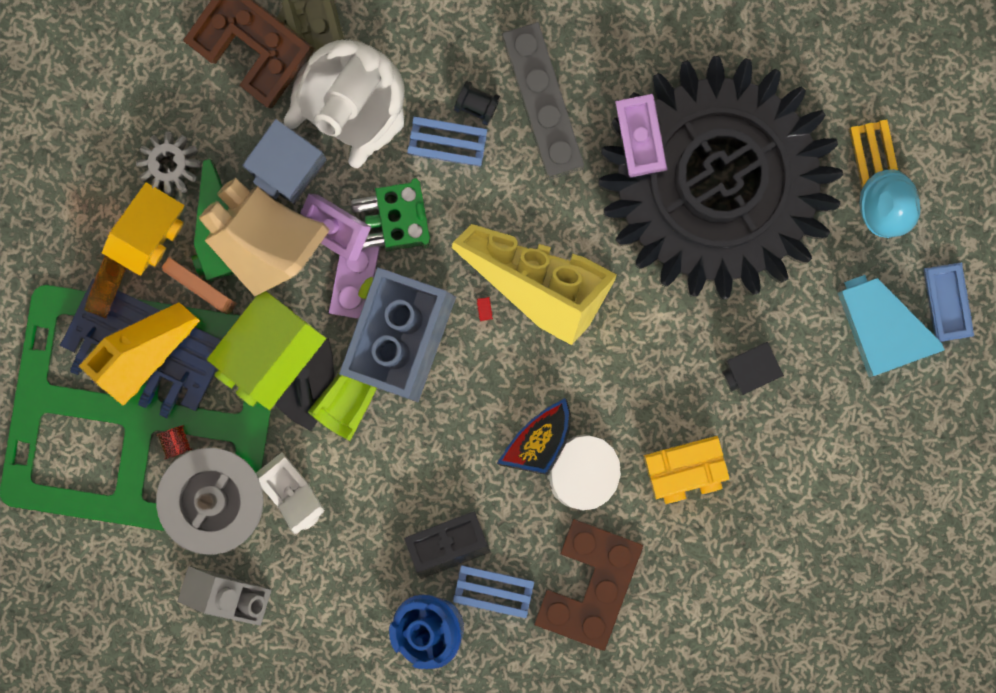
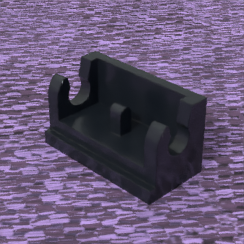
M475 511L404 538L415 570L421 579L491 553Z

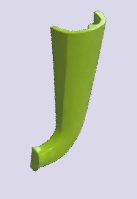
M369 277L361 285L358 292L360 298H367L373 277ZM338 373L309 409L308 413L322 425L350 441L377 388Z

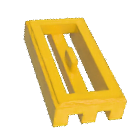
M887 120L849 128L862 189L869 179L860 134L866 133L875 173L883 171L875 136L876 130H880L888 169L898 170Z

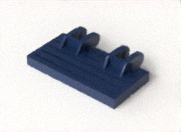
M93 278L60 344L61 347L77 353L70 372L79 375L83 371L79 365L92 352L94 346L98 345L105 337L161 310ZM194 327L191 333L166 358L165 362L150 376L138 405L147 408L151 404L163 377L174 383L160 407V416L164 418L170 416L184 387L188 390L181 405L197 411L217 371V368L206 359L220 343L221 339Z

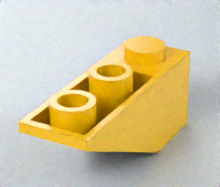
M178 302L105 337L79 367L96 384L124 406L139 391L140 387L154 371L165 362L166 358L181 341L191 333V330L200 320Z

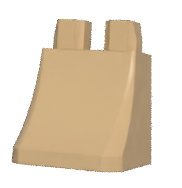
M237 178L224 184L217 193L230 208L226 211L216 201L209 205L199 216L201 222L211 232L205 239L207 244L254 296L291 279L299 273L330 230L323 222L307 218L287 208L258 186L248 190Z

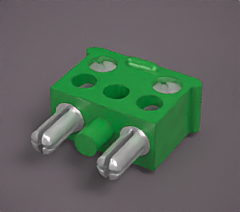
M417 178L412 179L411 183L375 188L376 196L353 199L351 201L354 213L373 209L379 210V214L365 216V222L371 228L382 227V232L368 234L367 242L364 243L362 249L385 245V250L388 252L422 246L424 249L429 247L430 236L421 185ZM389 196H394L397 199L395 203H388L385 200ZM393 214L399 215L400 219L396 222H392L389 220V217ZM399 232L403 234V238L395 240L392 238V235Z

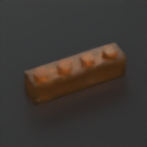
M104 256L87 298L85 311L107 319L126 267L108 256Z

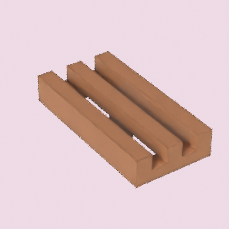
M168 257L161 267L163 268L162 271L221 312L231 314L237 305L236 302L172 258Z

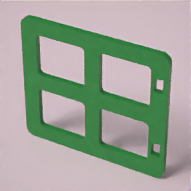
M51 285L39 286L31 297L1 479L0 497L6 505L21 509L165 531L158 516L156 503L148 502L143 498L152 434L158 430L232 442L236 446L235 454L244 459L255 473L262 468L271 410H268L259 402H256L252 407L244 401L243 409L238 414L201 408L194 411L182 405H175L170 416L164 418L159 414L163 403L159 399L160 383L151 404L147 408L138 405L149 378L144 386H141L139 391L124 406L110 394L50 384L48 374L57 320L63 314L74 316L86 291ZM140 300L158 310H164L172 306V304ZM185 307L200 320L195 326L196 328L219 339L224 338L241 316ZM37 326L49 329L45 351L33 350ZM52 413L120 424L124 427L125 435L116 490L112 495L46 486L33 482L32 472L41 418L44 414ZM18 440L30 443L27 465H14Z

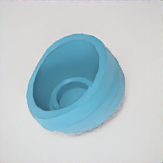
M886 169L875 173L867 180L860 192L859 204L864 223L873 234L886 238L902 236L911 231L920 217L918 191L910 178L901 171Z

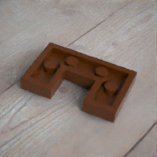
M211 0L183 41L210 63L216 64L235 36L240 38L259 53L260 56L239 86L265 107L272 109L315 50V47L255 0Z
M573 519L560 554L595 567L582 602L547 589L534 625L605 651L644 545Z

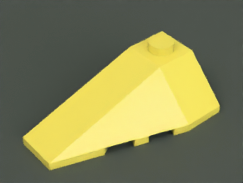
M471 224L452 244V249L539 328L570 345L590 326L617 274L585 257L572 254L571 261L549 255L551 247L541 244L538 245V249H528L518 246L517 239L514 236Z

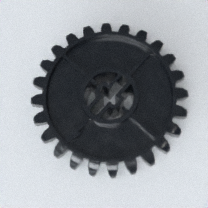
M713 56L706 71V79L702 80L698 79L691 63L688 60L683 61L679 68L678 78L680 86L675 89L662 74H655L652 78V87L657 99L655 105L668 170L630 177L624 146L602 147V158L608 163L618 166V173L600 177L598 179V186L607 192L619 194V200L605 207L603 215L606 219L626 220L628 226L618 234L615 241L618 246H627L635 242L640 243L643 248L635 261V266L638 269H644L656 260L663 264L659 278L660 285L667 287L679 274L687 276L686 288L690 297H697L707 280L713 281L714 290L720 300H727L731 295L733 280L739 279L743 288L748 294L753 296L759 294L761 290L759 272L764 270L770 278L778 283H783L788 280L786 267L781 260L783 257L787 256L801 264H807L812 259L809 250L800 241L803 236L811 239H825L828 237L829 229L813 217L815 212H831L840 207L838 199L821 193L820 188L822 185H828L843 176V170L830 166H820L819 159L833 151L837 147L838 142L835 138L812 139L810 133L820 125L826 115L823 110L811 112L802 117L796 114L795 111L801 104L806 92L802 86L792 90L782 99L775 95L781 75L779 70H772L757 86L751 83V59L745 58L735 71L733 79L725 78L720 56ZM633 92L629 96V98L639 97L641 95ZM616 117L613 119L611 127L616 135L622 139L619 118ZM711 144L728 145L737 149L736 152L727 156L725 151L711 154L699 168V175L688 182L686 181V165L689 158L695 152L703 160L712 150L709 146ZM743 157L750 161L751 165L733 175L727 182L730 187L729 190H726L724 185L720 183L698 198L691 194L690 190L708 180L715 172L712 165H716L721 172ZM752 173L755 174L754 191L747 204L739 195L730 203L732 211H715L703 205L712 198H715L717 203L730 200L743 187V179Z

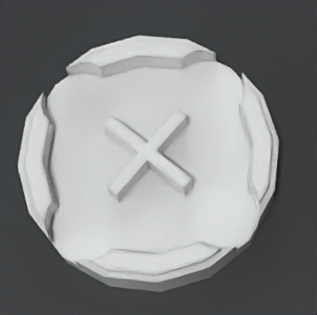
M586 434L576 435L571 439H567L566 445L547 479L550 480L551 491L554 497L565 506L579 510L595 509L606 503L616 491L621 476L620 462L613 447L603 439Z

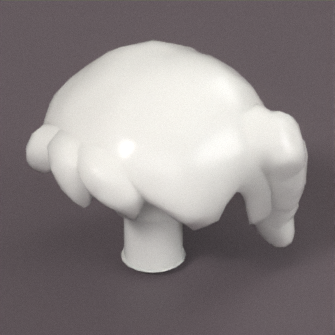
M351 40L330 42L319 48L297 73L290 97V108L283 123L293 130L304 120L308 119L322 133L334 136L343 143L351 145L352 148L348 162L352 167L359 168L364 164L368 156L388 144L404 126V82L402 76L386 55L363 42Z

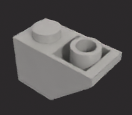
M188 566L177 602L204 614L261 626L272 590L220 573Z

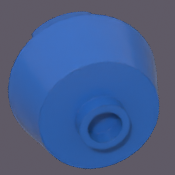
M416 595L405 600L398 607L393 622L390 623L389 627L390 641L396 653L401 652L413 664L412 667L418 669H435L448 664L457 654L464 633L463 618L456 606L445 599L430 595Z

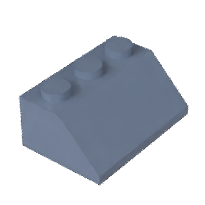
M377 267L339 374L419 402L456 296L448 291Z

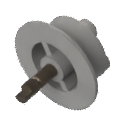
M201 448L182 455L165 471L157 491V512L164 530L178 545L199 554H220L238 547L252 535L262 515L263 491L255 471L240 456L224 449Z

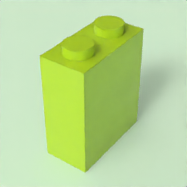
M265 291L254 298L206 360L218 369L214 374L216 378L231 389L235 384L239 387L235 394L252 407L256 402H259L268 410H271L327 338Z

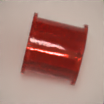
M184 425L156 435V437H159L165 454L164 460L193 450V448H190L186 437Z

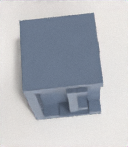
M275 119L242 166L256 177L253 183L275 200L281 195L295 205L327 159L322 151Z

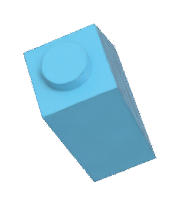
M866 275L844 282L846 290L839 292L838 296L868 377L876 376L944 351L942 343L878 278L867 281Z

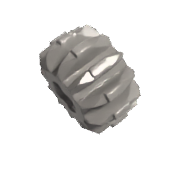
M165 132L164 144H161L157 136H151L150 140L155 148L152 151L146 146H141L140 151L148 156V160L136 161L138 168L149 169L142 173L140 180L145 183L154 179L151 184L152 188L155 187L159 190L164 184V192L169 196L173 195V184H176L177 188L182 193H185L187 186L182 180L185 177L194 183L198 180L197 176L189 172V168H200L201 162L195 159L188 160L198 152L197 148L189 146L184 149L187 144V138L183 135L174 143L173 134ZM170 155H174L173 161L177 164L176 169L173 172L167 169L168 173H163L164 166L160 164L161 160L164 157L170 159Z

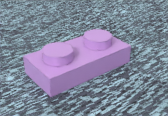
M653 94L615 101L629 176L635 177L668 170Z
M308 194L300 214L323 222L330 229L321 244L347 260L357 261L371 226L318 194Z
M379 246L362 249L357 261L347 260L339 256L329 314L359 319L366 299L360 298L358 292L366 279L369 277L374 278L380 250Z

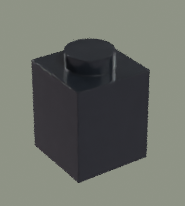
M768 342L725 361L724 364L727 369L721 371L729 390L732 392L737 389L740 396L784 376Z

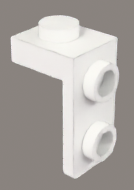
M283 452L256 472L262 489L278 506L294 534H297L302 529L305 530L312 527L318 521L320 515L324 512V508L309 483Z

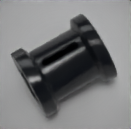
M466 81L453 111L457 113L461 111L481 119L482 124L488 126L501 96L497 94L489 95L472 87V82Z

